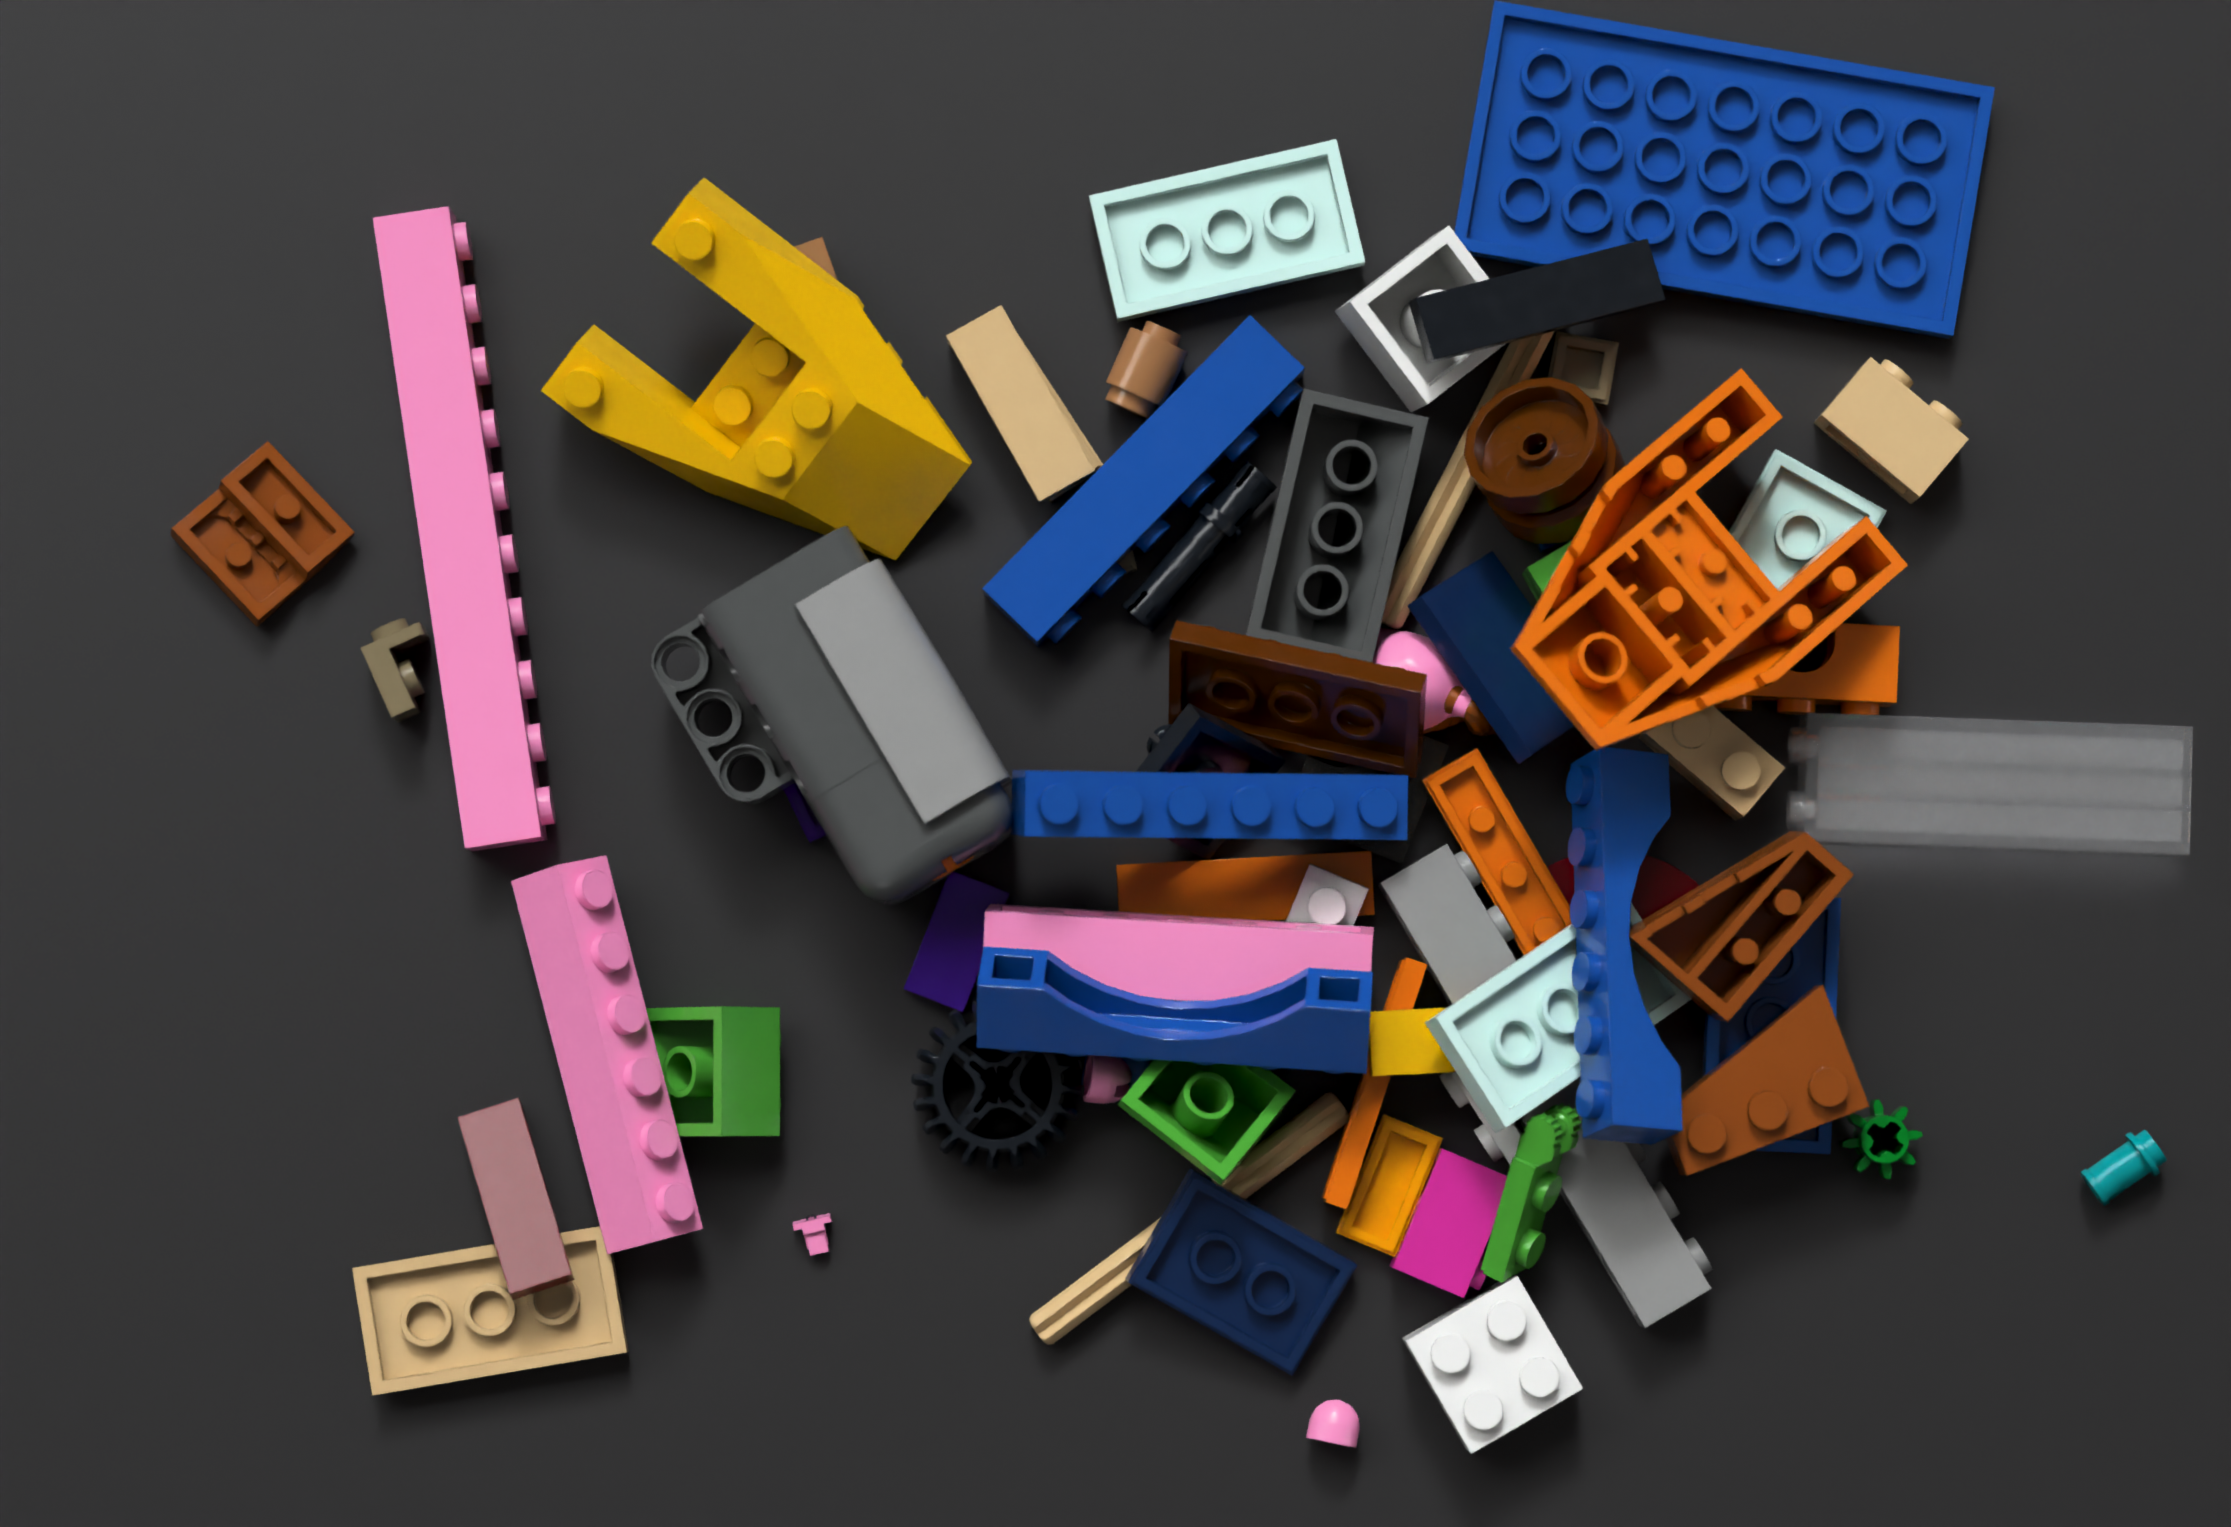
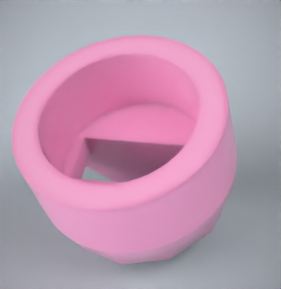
M1088 1055L1083 1077V1086L1085 1088L1084 1102L1109 1104L1121 1100L1128 1092L1129 1085L1127 1083L1132 1078V1072L1126 1062L1121 1057Z
M1327 1400L1317 1406L1309 1419L1306 1438L1356 1448L1360 1432L1359 1417L1351 1405L1341 1400Z

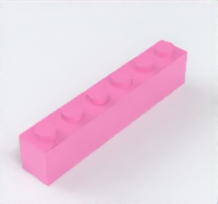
M607 855L555 865L512 880L511 883L607 1254L703 1229Z
M990 904L985 910L983 947L1047 950L1073 969L1105 985L1136 995L1166 1000L1209 1001L1251 994L1279 984L1306 968L1371 972L1374 927Z

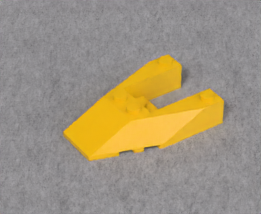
M704 177L686 195L651 242L755 323L696 402L595 324L577 341L541 391L591 430L708 493L823 535L838 528L848 526L862 549L896 561L970 467L972 461L929 398L926 396L924 399L901 365L903 363L902 359L891 343L888 342L886 344L863 310L865 306L859 297Z

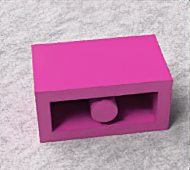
M1439 1148L1397 1254L1392 1258L1389 1266L1462 1298L1465 1297L1469 1286L1480 1290L1486 1278L1483 1270H1481L1486 1253L1484 1249L1492 1232L1507 1176Z

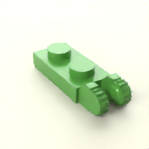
M1563 1103L1555 1104L1544 1111L1543 1114H1537L1526 1121L1527 1125L1523 1127L1525 1132L1521 1134L1515 1157L1512 1158L1481 1267L1484 1275L1501 1283L1526 1268H1532L1544 1249L1546 1236L1541 1232L1546 1211L1554 1205L1562 1187V1177L1557 1175L1563 1153L1576 1147L1579 1138L1577 1132L1581 1130L1579 1126L1582 1122L1579 1121V1115L1575 1112V1108H1570L1569 1104L1567 1106Z

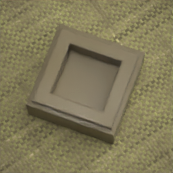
M1556 331L1547 378L1553 377L1573 383L1592 399L1595 406L1607 407L1619 342Z

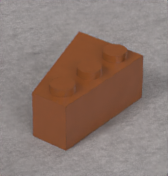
M1790 831L1631 926L1629 932L1630 946L1713 1019L1728 1022L1853 877L1854 873L1807 832Z
M1823 985L1813 986L1789 1008L1768 1025H1765L1745 1044L1682 1093L1683 1131L1666 1138L1679 1175L1688 1176L1870 1107Z

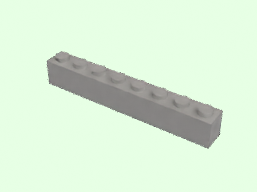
M1445 844L1381 882L1378 887L1423 963L1428 964L1427 970L1450 1006L1517 960L1507 945V942L1514 939L1515 935L1504 915L1495 905L1486 910L1474 890V887L1481 884L1482 880L1470 858L1463 850L1454 855L1448 844ZM1577 1078L1517 1121L1522 1130L1525 1132L1523 1127L1527 1125L1526 1121L1537 1114H1543L1544 1111L1555 1104L1563 1103L1565 1106L1569 1104L1570 1108L1576 1109V1093L1581 1083V1078ZM1580 1123L1579 1127L1581 1130L1577 1132L1579 1135L1575 1148L1563 1153L1557 1175L1562 1177L1560 1194L1639 1326L1646 1328L1712 1289L1704 1275L1712 1271L1713 1268L1694 1237L1685 1242L1682 1240L1671 1221L1680 1213L1664 1185L1659 1181L1650 1186L1638 1166L1639 1163L1647 1159L1640 1144L1583 1139L1582 1123Z

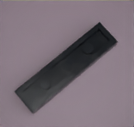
M1648 239L1417 297L1410 301L1409 305L1426 363L1429 364L1656 305L1666 299Z

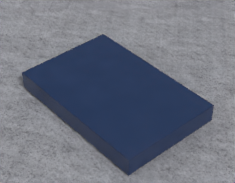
M1493 551L1427 591L1408 605L1409 610L1518 764L1575 726L1511 651L1513 644L1533 611V607Z
M1190 1168L1125 1279L1131 1285L1286 1373L1293 1375L1352 1276L1357 1264Z

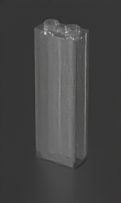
M1806 713L1800 717V727H1790L1788 764L1798 766V791H1788L1786 826L1787 829L1807 832L1821 845L2179 858L2190 855L2193 726Z

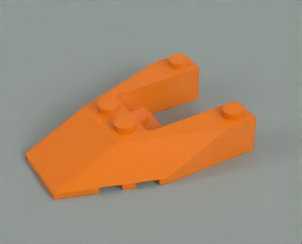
M1742 368L1603 485L1511 648V651L1595 750L1774 683L1908 566L1866 516L1836 537L1777 589L1695 493L1783 418Z

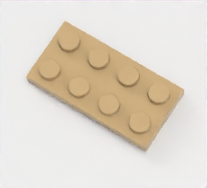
M600 1226L561 1233L575 1280L514 1300L509 1294L495 1244L352 1268L372 1396L629 1352L613 1253L607 1254Z

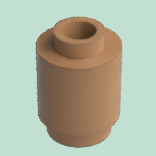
M1146 321L1142 331L1130 327L1106 380V383L1111 385L1105 400L1148 419L1156 411L1157 406L1160 407L1168 399L1188 352L1177 347L1181 335L1150 321Z

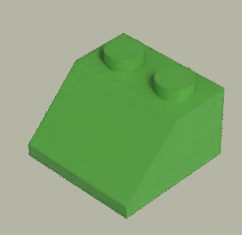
M780 1007L646 1008L679 1136H780Z
M1154 1059L1120 1100L1118 1106L1221 1185L1240 1166L1273 1125L1296 1090L1270 1070L1258 1066L1230 1064L1199 1065L1193 1062Z

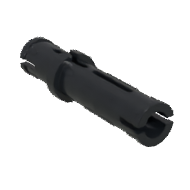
M1246 461L1211 504L1206 501L1197 510L1200 514L1198 519L1149 574L1150 576L1138 590L1123 603L1122 607L1153 632L1169 610L1207 569L1218 553L1230 541L1235 544L1243 535L1240 529L1255 510L1276 490V485Z

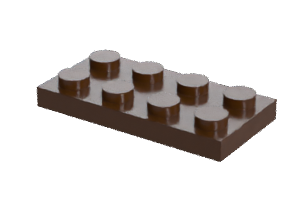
M1176 620L1169 638L1168 724H1173L1187 704L1190 703L1274 748L1416 778L1422 761L1427 674Z

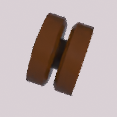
M1553 377L1527 379L1501 390L1480 408L1467 430L1464 456L1471 477L1479 490L1487 497L1489 506L1499 522L1515 537L1536 544L1563 543L1573 539L1603 485L1625 467L1619 446L1609 429L1604 426L1602 417L1592 399L1575 384Z

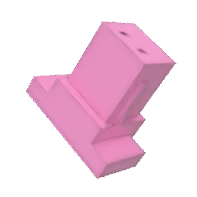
M830 1213L817 1216L812 1214L811 1216H806L805 1219L793 1222L794 1231L802 1229L810 1256L829 1252V1241L825 1223L832 1222Z

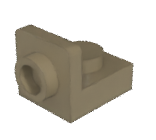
M401 618L372 631L370 634L374 642L361 647V651L390 716L398 723L421 713L415 697L424 694L425 691L411 660L408 658L399 662L396 654L430 639L425 627L420 622L409 626L406 618Z

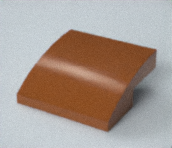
M267 441L220 481L218 490L173 526L170 536L252 623L258 627L319 572L354 537L355 532Z

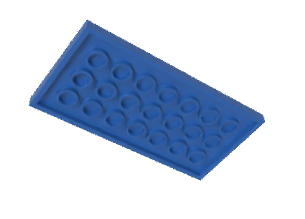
M1495 0L1492 7L1454 233L1472 256L1533 267L1648 239L1662 289L1951 339L1954 336L1995 87Z

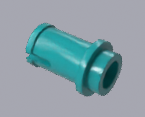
M2145 1129L2137 1135L2131 1132L2125 1135L2126 1143L2090 1168L2080 1172L2090 1190L2103 1206L2109 1204L2110 1200L2150 1173L2154 1177L2160 1174L2158 1167L2165 1163L2167 1159Z

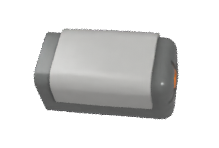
M848 526L838 528L716 599L701 610L702 613L696 619L665 636L656 644L651 657V667L654 676L720 788L728 797L742 804L755 805L768 800L796 783L854 883L865 896L881 904L896 905L907 901L951 875V872L959 867L963 868L1000 846L1010 837L1011 825L1013 823L1012 801L1005 788L1012 784L1011 777L954 678L882 560L876 559L870 562ZM680 647H691L697 651L700 659L696 674L685 681L671 679L666 669L669 655ZM723 702L730 707L732 712V723L729 729L717 737L705 735L699 726V715L702 709L710 703ZM745 757L758 758L763 763L765 769V778L762 785L751 792L738 791L731 780V771L734 765Z

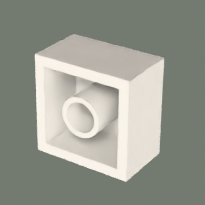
M1450 226L1431 236L1334 311L1410 412L1428 405L1505 345L1502 344L1441 361L1426 363L1409 302L1417 297L1489 279Z
M1517 1275L1503 1283H1495L1402 1338L1464 1447L1471 1454L1583 1389Z

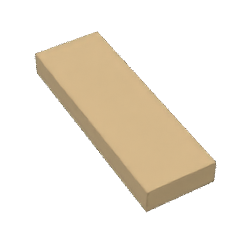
M1002 305L946 335L948 343L1039 504L1095 473L1092 464Z

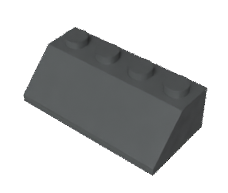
M1303 389L1245 635L1261 639H1271L1280 643L1326 653H1336L1358 660L1373 661L1428 424V417Z

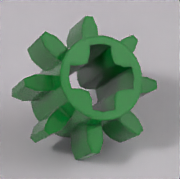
M1874 1099L1870 1101L1869 1105L1871 1116L1863 1119L1860 1115L1854 1113L1846 1115L1848 1122L1855 1129L1852 1138L1840 1141L1839 1147L1854 1148L1860 1156L1854 1164V1171L1862 1172L1867 1169L1871 1162L1878 1163V1173L1881 1178L1891 1179L1892 1162L1899 1160L1907 1165H1914L1916 1163L1913 1156L1906 1151L1909 1146V1140H1917L1923 1135L1921 1131L1907 1130L1906 1126L1902 1123L1908 1113L1906 1106L1898 1107L1891 1116L1884 1115L1880 1099ZM1889 1125L1892 1130L1887 1138L1894 1144L1892 1151L1878 1150L1872 1154L1869 1149L1872 1147L1874 1140L1867 1134L1869 1128H1884Z

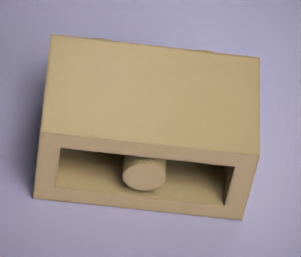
M1870 357L1826 407L1814 424L1907 502L1912 504L1921 497L1969 438L1959 431L1963 423L1949 408L1936 400H1933L1928 405L1910 390L1914 382L1901 368L1886 359L1879 364Z
M1714 706L1643 732L1639 737L1655 753L1668 754L1669 765L1735 821L1747 814L1785 769L1782 764Z

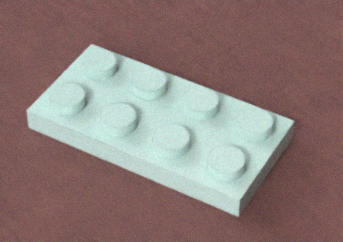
M1337 139L1089 195V202L1117 322L1365 265V258Z
M1632 903L1630 927L1642 920ZM1572 923L1425 1022L1495 1133L1507 1128L1580 1077V1054L1574 1046V1030L1579 1016L1578 991L1572 983V966L1577 956L1576 928L1573 927ZM1631 947L1633 970L1644 1007L1653 1025H1655L1691 999Z

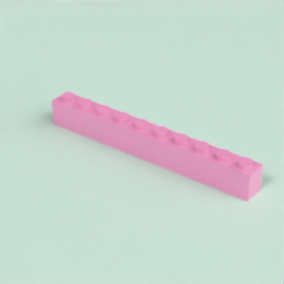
M449 206L373 217L464 846L467 850L479 851L548 840L546 825L556 824L555 807L551 787H540L536 764V762L547 760L545 739L541 723H530L527 699L537 698L536 678L532 660L521 661L518 636L528 635L527 617L523 598H512L509 573L519 572L518 555L513 534L503 536L499 512L510 509L509 494L504 472H493L490 448L500 447V433L495 409L484 410L481 390L482 385L491 384L490 365L486 347L475 348L472 323L482 322L481 304L477 285H466L463 261L473 259L469 227L467 222L457 223L456 216Z

